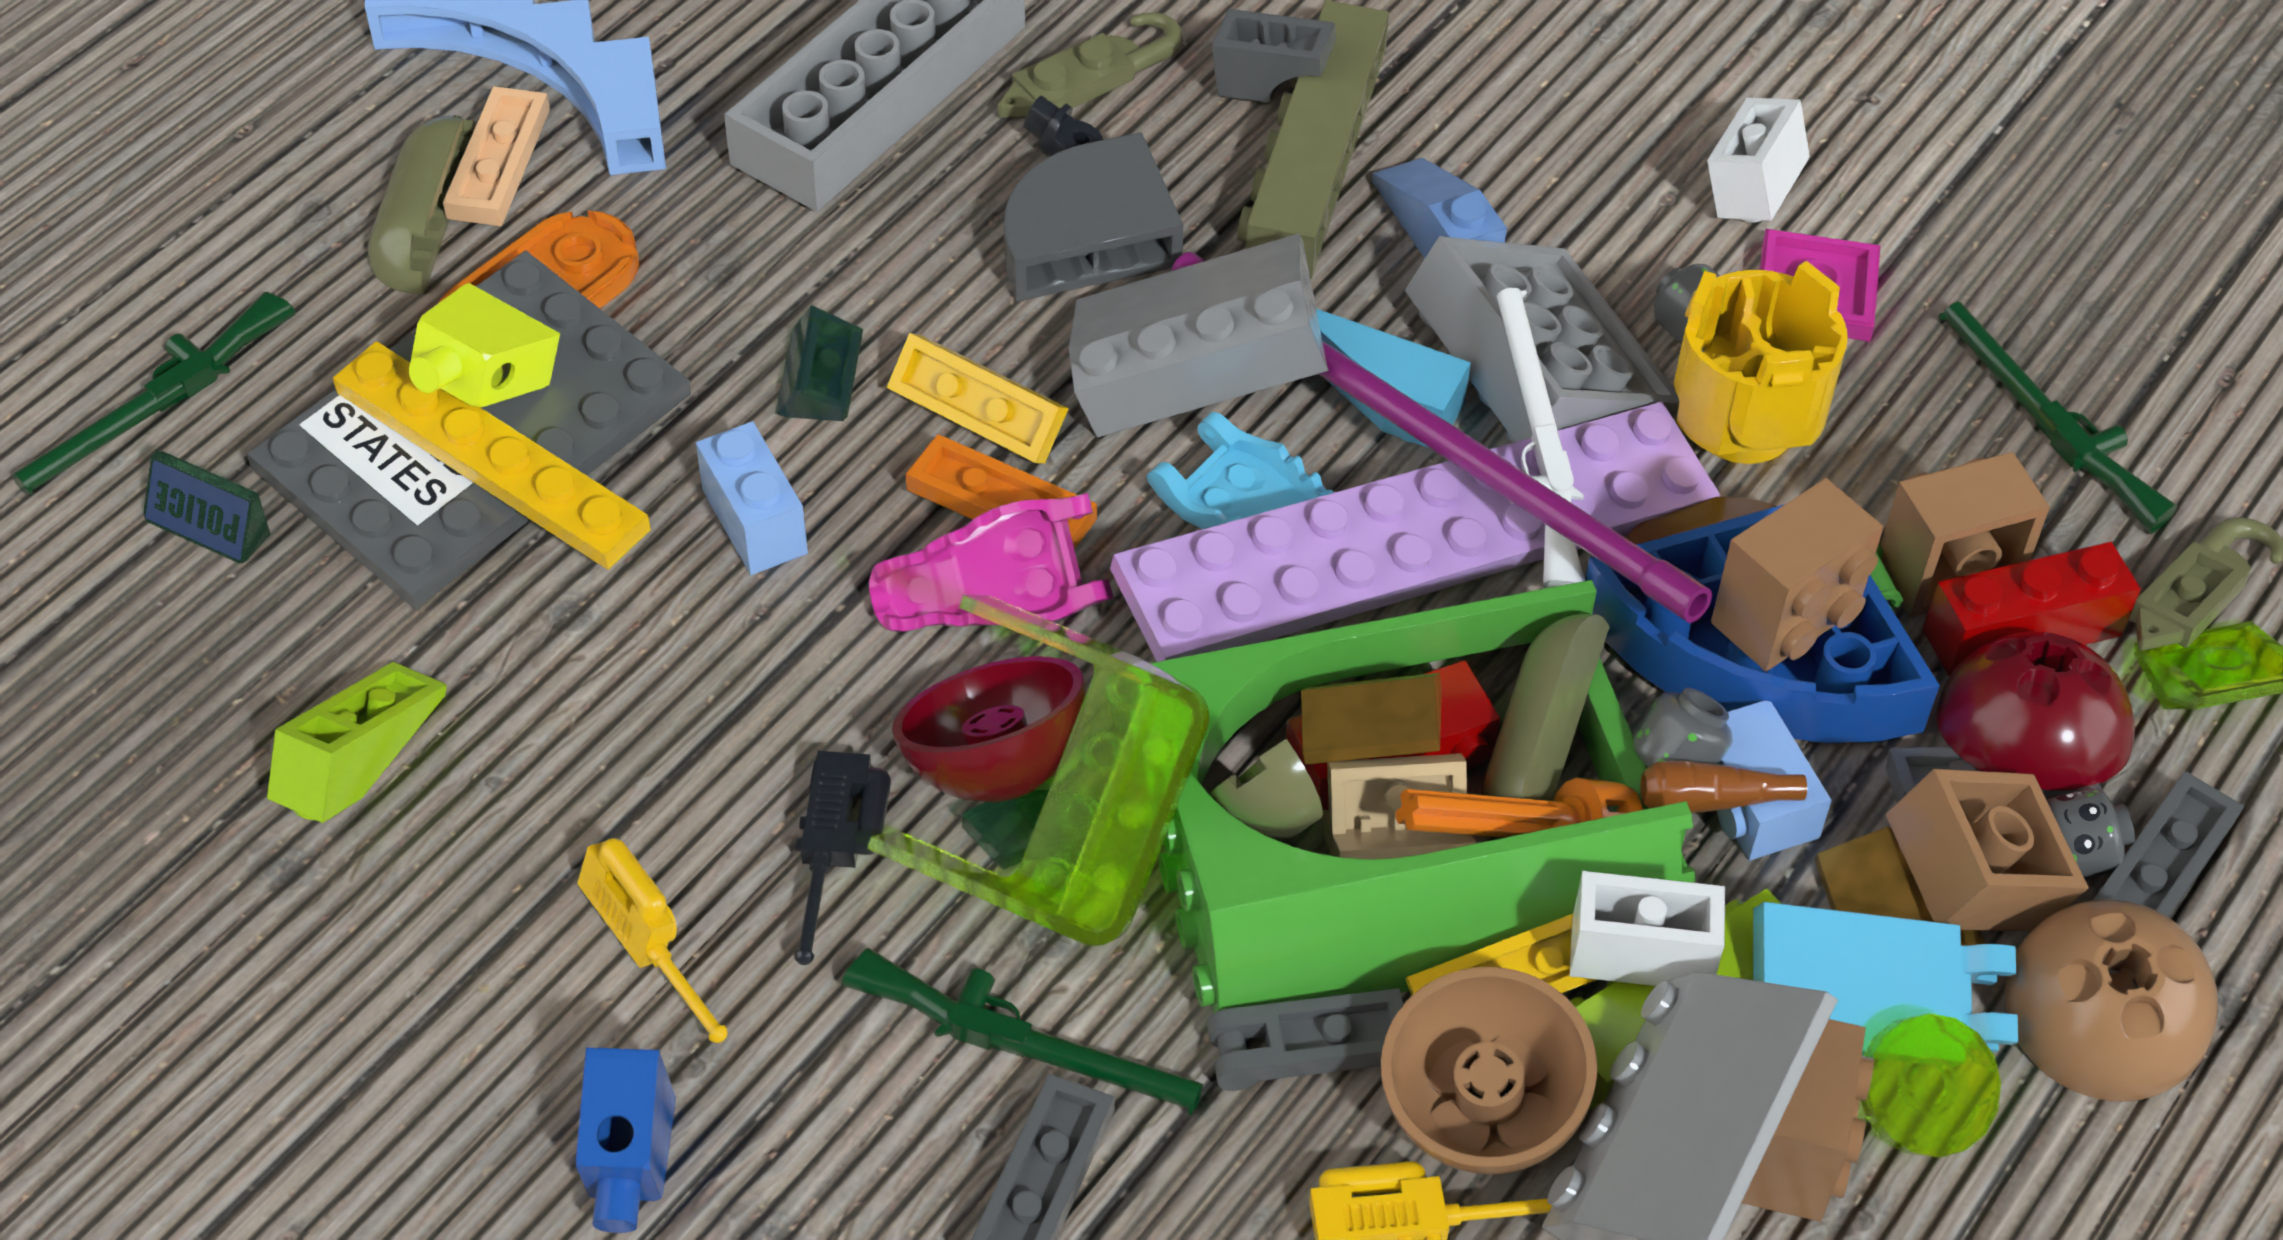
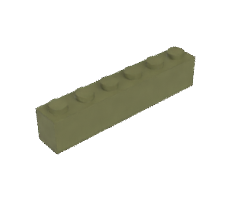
M1325 0L1318 20L1335 22L1336 42L1321 77L1301 76L1291 78L1290 87L1294 89L1293 94L1284 92L1278 113V125L1281 128L1280 131L1271 129L1264 158L1268 166L1267 169L1258 167L1256 170L1251 192V201L1255 203L1253 208L1244 206L1237 239L1246 242V249L1300 233L1304 244L1310 279L1313 278L1386 53L1389 11Z

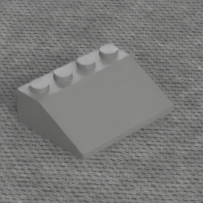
M1300 233L1076 299L1069 344L1074 393L1097 438L1328 371L1304 244Z
M1439 236L1405 289V292L1419 309L1420 318L1435 331L1448 349V355L1471 362L1469 379L1476 387L1479 399L1492 409L1506 428L1507 436L1512 443L1531 438L1532 430L1497 300V294L1507 288H1518L1520 291H1527L1523 302L1557 430L1661 401L1671 415L1678 413L1679 399L1673 386L1565 248Z
M1695 972L1660 982L1650 992L1643 1004L1641 1016L1646 1020L1635 1042L1629 1043L1620 1052L1612 1066L1610 1076L1615 1082L1605 1102L1596 1106L1582 1125L1579 1139L1583 1142V1145L1573 1165L1560 1173L1549 1191L1547 1201L1552 1207L1542 1228L1560 1240H1724L1838 999L1826 991Z

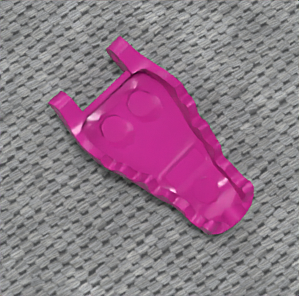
M1084 493L1056 499L1025 500L999 506L976 517L965 527L937 538L922 550L876 564L870 575L869 592L877 619L887 630L894 632L912 631L935 625L953 627L997 625L1021 628L1058 621L1092 605L1113 599L1109 579L1093 580L1083 585L1068 526V520L1080 519L1093 513L1089 494Z

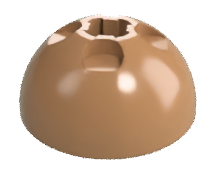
M2102 899L2074 904L2057 911L2039 923L2026 936L2016 951V974L2006 977L2007 1014L2018 1015V1043L2032 1062L2047 1076L2060 1085L2085 1096L2108 1101H2135L2162 1094L2180 1084L2198 1067L2215 1033L2218 1016L2217 988L2214 976L2202 950L2193 938L2176 922L2164 914L2141 904L2123 900ZM2108 970H2117L2118 973H2109ZM2133 981H2135L2139 986L2138 989H2136Z
M1476 967L1459 970L1437 978L1422 987L1405 1002L1394 1017L1384 1040L1381 1056V1077L1386 1099L1394 1118L1405 1134L1422 1151L1437 1161L1458 1170L1477 1174H1504L1526 1169L1545 1160L1571 1139L1583 1122L1593 1099L1597 1078V1057L1592 1036L1584 1019L1575 1006L1557 989L1545 981L1521 971L1499 967ZM1506 1090L1507 1094L1501 1097L1500 1095ZM1473 1091L1483 1098L1480 1099L1472 1095Z

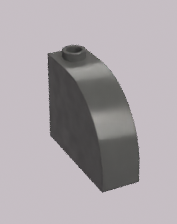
M1142 132L1082 144L1048 157L1026 173L1012 191L1007 202L1004 218L1005 266L1007 279L1016 302L1171 269L1175 261L1183 254V223Z

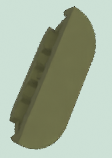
M458 115L437 117L421 124L405 140L368 242V257L371 270L386 286L405 293L425 294L449 223V219H446L443 201L476 127L474 120H464Z
M1577 614L1562 618L1546 627L1531 643L1524 657L1483 780L1481 795L1553 801L1610 627L1602 616L1597 614ZM1493 837V838L1496 840V839H1501L1502 837Z
M1287 739L1261 755L1259 760L1237 778L1234 774L1209 793L1219 805L1250 828L1279 842H1284L1296 836L1321 819L1323 815L1321 801L1316 788Z

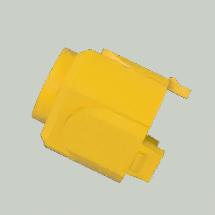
M1808 261L1797 267L1794 277L1768 270H1743L1727 273L1716 278V274L1704 271L1699 286L1693 292L1685 312L1688 322L1683 336L1674 379V388L1679 399L1676 423L1686 436L1717 457L1741 464L1763 463L1780 456L1787 448L1811 446L1819 438L1825 427L1847 346L1846 324L1842 314L1837 311L1840 287Z

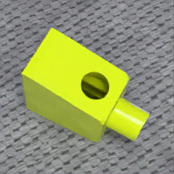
M467 283L421 316L417 323L409 365V375L415 387L422 392L431 393L441 388L471 406L485 407L550 385L560 333L476 286Z

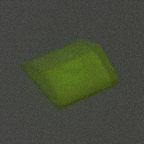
M2252 621L2206 629L2188 648L2175 643L2141 651L2138 649V642L2134 644V655L2164 710L2200 709L2283 693V646Z

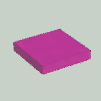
M1765 228L1759 270L1775 271L1794 277L1797 267L1808 261L1840 287L1837 311L1842 314L1845 321L1847 338L1871 341L1875 323L1881 245Z

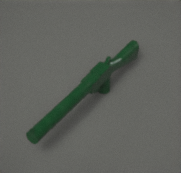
M263 292L204 351L200 350L181 333L171 336L166 343L165 349L173 358L155 369L152 376L153 380L144 385V392L14 472L12 477L23 493L31 496L34 489L158 411L163 412L183 398H190L214 383L218 378V374L230 372L229 367L225 366V364L243 346L296 315L295 309L288 301L269 292Z
M1961 302L1952 303L1943 313L1939 314L1938 319L1945 320L2034 418L2035 424L2051 440L2050 445L2069 466L2073 467L2074 473L2079 469H2084L2111 488L2150 534L2156 532L2173 516L2177 509L2175 503L2107 456V454L2127 446V434L2121 426L2114 425L2099 432L2082 414L2067 412L2057 400L2051 402ZM2077 422L2082 424L2091 435L2089 436Z
M870 948L865 949L858 956L842 978L841 984L844 987L909 1005L939 1023L940 1026L934 1032L936 1037L950 1034L956 1040L987 1050L993 1047L1021 1057L1025 1056L1187 1108L1188 1115L1191 1116L1198 1106L1203 1083L1033 1030L1031 1023L1020 1020V1013L1014 1004L989 995L995 979L985 970L974 968L969 971L956 1001ZM985 1003L1011 1011L1016 1018L987 1010L983 1007Z

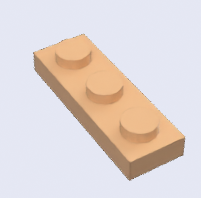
M493 86L444 198L443 206L446 219L494 226L503 225L549 114L550 106L547 93Z

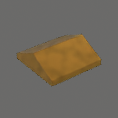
M1440 673L1319 685L1301 690L1303 756L1305 765L1440 751L1442 687Z
M1887 826L1817 853L1815 864L1831 910L1934 922L1926 908L1925 901L1908 863L1900 851L1898 841L1891 827ZM1960 930L1961 946L1985 944L1980 930Z

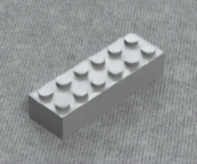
M1025 0L857 1L724 114L730 165L818 212L1025 28Z

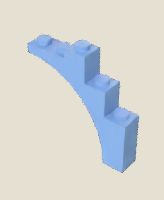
M365 0V10L375 50L426 48L459 51L503 62L534 75L563 94L588 120L602 144L610 175L666 169L649 36L595 42L589 0H570L536 4V0Z

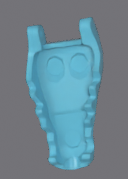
M1210 412L1198 425L1200 437L1214 453L1187 480L1184 479L1174 466L1167 462H1160L1146 476L1150 486L1168 507L1180 518L1201 529L1334 493L1322 485L1321 477L1317 472L1312 473L1310 476L1306 474L1302 458L1299 455L1292 457L1284 444L1250 435L1238 429L1227 418L1217 412Z

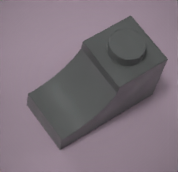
M1228 9L1212 44L1218 96L1271 103L1280 83L1301 76L1321 77L1336 42L1335 22Z

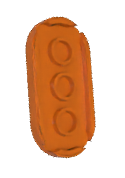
M572 211L556 214L540 222L453 286L442 296L438 303L467 283L474 286L479 285L526 250L601 309L623 292L632 283L637 274L639 256L633 232L623 221L604 212L587 211L588 217H573Z

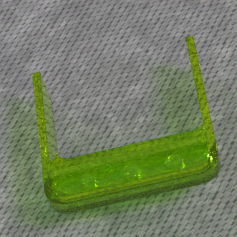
M963 595L959 608L1094 664L1093 678L1021 865L1011 876L999 875L898 830L872 836L867 849L1085 945L1100 946L1110 943L1124 935L1134 919L1209 725L1207 703L1203 696L1190 685L1134 655L992 596Z

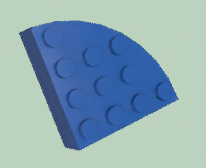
M1783 505L1637 544V546L1655 558L1668 561L1711 590L1712 599L1708 609L1698 620L1692 623L1686 622L1645 595L1638 585L1596 557L1589 558L1585 580H1592L1597 591L1592 614L1602 616L1610 626L1605 642L1637 673L1665 692L1681 693L1685 688H1693L1712 697L1727 712L1765 700L1772 702L1792 737L1798 740L1821 743L1877 742L1924 732L1940 685L1871 575L1868 577L1863 597L1866 600L1865 605L1850 624L1843 628L1833 626L1818 636L1813 646L1804 655L1795 660L1787 657L1767 672L1711 623L1731 539Z

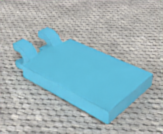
M1763 902L1753 908V980L1826 991L1837 998L1838 1001L1829 1019L1866 1027L1862 1056L1879 1060L1953 1067L1963 1063V1048L1994 1053L1999 1051V1044L2013 1045L2018 1043V1015L1994 1012L1972 1014L1971 983L1993 985L1997 983V975L2012 976L2016 974V946L2001 944L1961 946L1960 925L1769 902Z

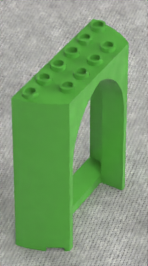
M1592 580L1137 665L1127 670L1123 681L1122 693L1112 695L1111 697L1113 717L1118 733L1129 732L1133 746L1127 747V760L1131 779L1135 786L1144 784L1149 798L1143 800L1146 829L1150 839L1160 837L1165 853L1159 854L1161 878L1167 894L1173 892L1178 894L1181 908L1175 911L1177 931L1183 949L1194 948L1199 965L1193 966L1192 974L1196 996L1201 1007L1211 1005L1213 1013L1229 1008L1400 988L1401 993L1408 992L1410 990L1405 980L1408 976L1573 914L1582 871L1695 883V870L1687 866L1681 852L1686 830L1693 828L1692 813L1686 801L1650 809L1643 804L1640 793V781L1646 767L1634 751L1632 733L1600 658L1577 726L1599 780L1622 783L1632 788L1638 794L1643 810L1421 855L1389 859H1356L1318 854L1269 838L1228 813L1202 787L1210 765L1223 745L1240 727L1273 703L1307 687L1339 679L1532 643L1546 627L1562 618L1577 614L1593 613L1597 591ZM1610 806L1612 812H1616L1619 806Z

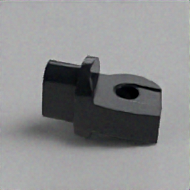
M1042 95L1031 106L1023 124L1024 129L1041 140L1039 149L1045 156L1049 154L1052 156L1075 146L1104 139L1100 132L1091 124L1072 118L1073 107L1066 103L1059 108Z

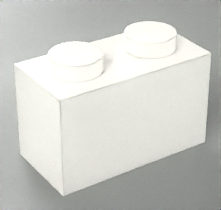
M1745 99L1707 160L1718 218L1741 219L1745 222L1772 221L1810 157L1801 100Z
M1582 871L1572 916L1570 976L1657 986L1662 981H1668L1695 972L1716 975L1724 949L1725 886Z

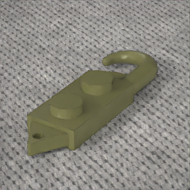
M1156 12L1142 13L1131 18V25L1134 27L1143 25L1158 27L1164 31L1165 35L1139 47L1124 37L1106 36L1104 33H1101L1012 74V86L997 105L998 117H1027L1031 106L1041 95L1059 108L1066 103L1074 108L1134 80V74L1167 60L1175 54L1183 41L1182 29L1175 19L1166 14Z
M2242 517L2228 518L2216 524L2198 543L2193 542L2137 598L2129 620L2136 623L2138 649L2143 651L2175 643L2188 648L2245 588L2251 567L2245 558L2229 548V546L2238 539L2257 540L2270 549V561L2273 564H2278L2283 559V539L2279 533L2267 524L2254 519Z

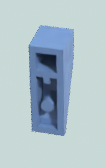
M1420 158L1372 173V183L1424 258H1426L1439 236L1505 243L1507 227L1478 188L1428 160Z

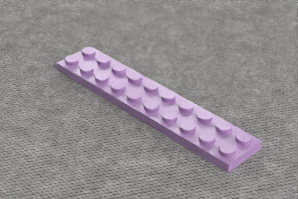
M1662 401L1558 430L1562 449L1567 452L1573 474V487L1584 495L1583 500L1571 499V503L1622 536L1628 535L1639 523L1714 497H1720V493ZM1531 438L1490 450L1522 470L1520 462L1522 452L1532 442ZM1534 449L1525 454L1526 464L1530 476H1539L1540 472ZM1446 461L1116 553L1113 555L1110 570L1156 661L1159 662L1268 641L1543 560L1545 524L1516 504H1511L1508 499L1451 461Z

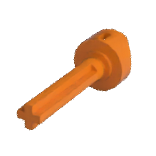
M1574 778L1562 785L1556 792L1553 801L1406 789L1400 794L1402 806L1395 811L1397 823L1406 824V829L1411 831L1506 838L1643 810L1638 794L1632 788L1622 783ZM1607 806H1619L1616 812H1609L1607 810Z

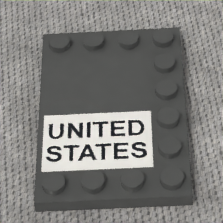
M528 251L522 252L476 286L560 333L550 385L480 408L585 475L594 471L691 395L690 380ZM416 331L390 350L410 362ZM336 389L247 453L251 469L414 609L421 606L530 521L529 518L337 394Z

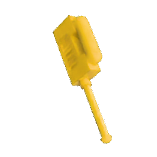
M611 838L588 846L577 885L638 967L642 968L651 964L655 967H660L709 1033L708 1039L713 1043L723 1042L728 1035L727 1027L719 1024L671 960L672 954L667 949L668 942L675 939L677 926L675 917L666 904L664 894L622 840Z
M1415 1161L1328 1169L1321 1174L1319 1187L1310 1188L1309 1196L1315 1240H1447L1449 1226L1461 1225V1221L1549 1213L1552 1207L1548 1204V1198L1460 1207L1458 1203L1445 1204L1440 1176L1426 1177L1423 1166ZM1398 1192V1193H1394V1194H1383V1195H1373V1196L1352 1197V1196H1358V1195H1369V1194Z

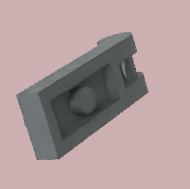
M1400 988L1229 1008L1213 1013L1207 1020V1028L1211 1044L1219 1049L1220 1057L1214 1063L1219 1087L1224 1090L1238 1091L1253 1086L1257 1081L1381 1066L1382 1048L1386 1034L1394 1017L1403 1006ZM1265 1037L1266 1047L1246 1048V1042L1249 1039Z

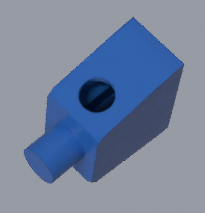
M586 1048L576 1169L589 1197L595 1198L592 1226L601 1231L611 1233L635 1231L637 1229L640 1201L660 1200L663 1196L676 1096L659 1050Z

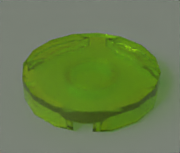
M1930 1013L1894 1020L1873 1037L1864 1054L1866 1057L1874 1058V1067L1867 1098L1865 1101L1861 1100L1865 1117L1884 1141L1903 1153L1940 1158L1966 1151L1986 1135L1999 1110L2001 1079L1994 1054L1980 1034L1953 1017Z

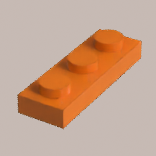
M939 434L936 435L906 473V488L908 491L971 519H975L996 507L1014 502L1077 496V494ZM1090 501L1092 514L1080 519L1068 520L1074 550L1097 520V503Z

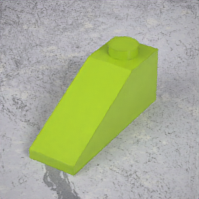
M391 662L275 729L267 799L293 810L301 818L316 820L321 823L326 822L365 796L445 697L447 684L398 663Z

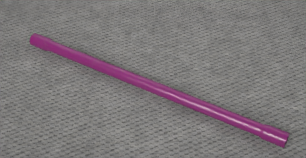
M1186 252L1175 261L1172 271L1201 263L1205 260L1193 252ZM1322 340L1328 371L1319 373V375L1638 585L1645 595L1686 622H1695L1706 612L1712 599V592L1708 587L1668 561L1655 558Z

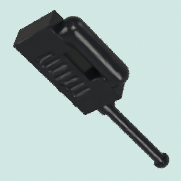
M818 750L816 761H814L809 787L810 797L807 814L800 817L799 828L803 829V836L796 839L795 850L801 852L802 864H810L809 869L812 872L799 949L794 952V958L800 965L810 964L815 957L812 949L825 874L829 872L831 867L836 866L856 868L858 854L872 855L881 846L891 778L885 770L871 767L870 754ZM861 799L858 822H850L852 808Z

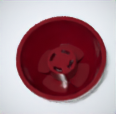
M2037 631L2019 632L2005 635L1983 644L1957 665L1947 679L1936 706L1938 729L1946 743L1963 760L1983 772L2034 774L2041 790H2076L2097 783H2103L2117 775L2126 766L2133 749L2135 735L2133 710L2126 688L2119 676L2091 648L2076 640L2058 634Z
M1043 656L1012 658L977 666L934 684L909 701L894 719L892 725L893 737L911 768L927 783L950 796L962 800L980 802H1002L1019 798L1031 793L1055 776L1065 766L1076 749L1086 718L1087 702L1083 675L1076 665L1067 660Z

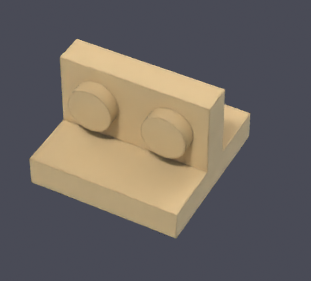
M1462 754L1327 762L1329 810H1323L1322 820L1323 837L1331 856L1356 859H1389L1476 844L1472 835L1407 830L1406 824L1397 823L1395 811L1402 806L1400 794L1406 789L1467 794L1466 760Z

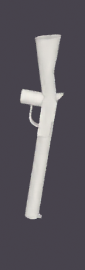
M1518 288L1504 289L1497 294V300L1532 430V443L1524 448L1521 455L1522 471L1529 475L1525 454L1534 449L1540 475L1531 477L1570 502L1571 499L1583 500L1584 495L1573 487L1574 478L1567 452L1562 449L1523 302L1527 291H1520ZM1545 524L1543 587L1550 588L1586 581L1575 544Z

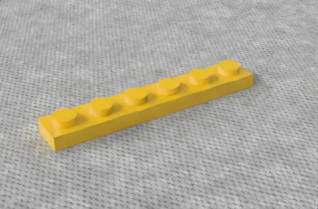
M377 341L333 377L337 394L607 570L651 531L648 514L484 409L471 406L441 388L431 393L420 391L411 381L409 375L410 362Z

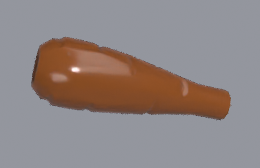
M1658 761L1652 763L1643 771L1640 781V793L1643 804L1649 809L1686 801L1691 813L1734 809L1736 807L1773 801H1805L1807 796V780L1803 774H1773L1735 768L1733 766L1692 761Z

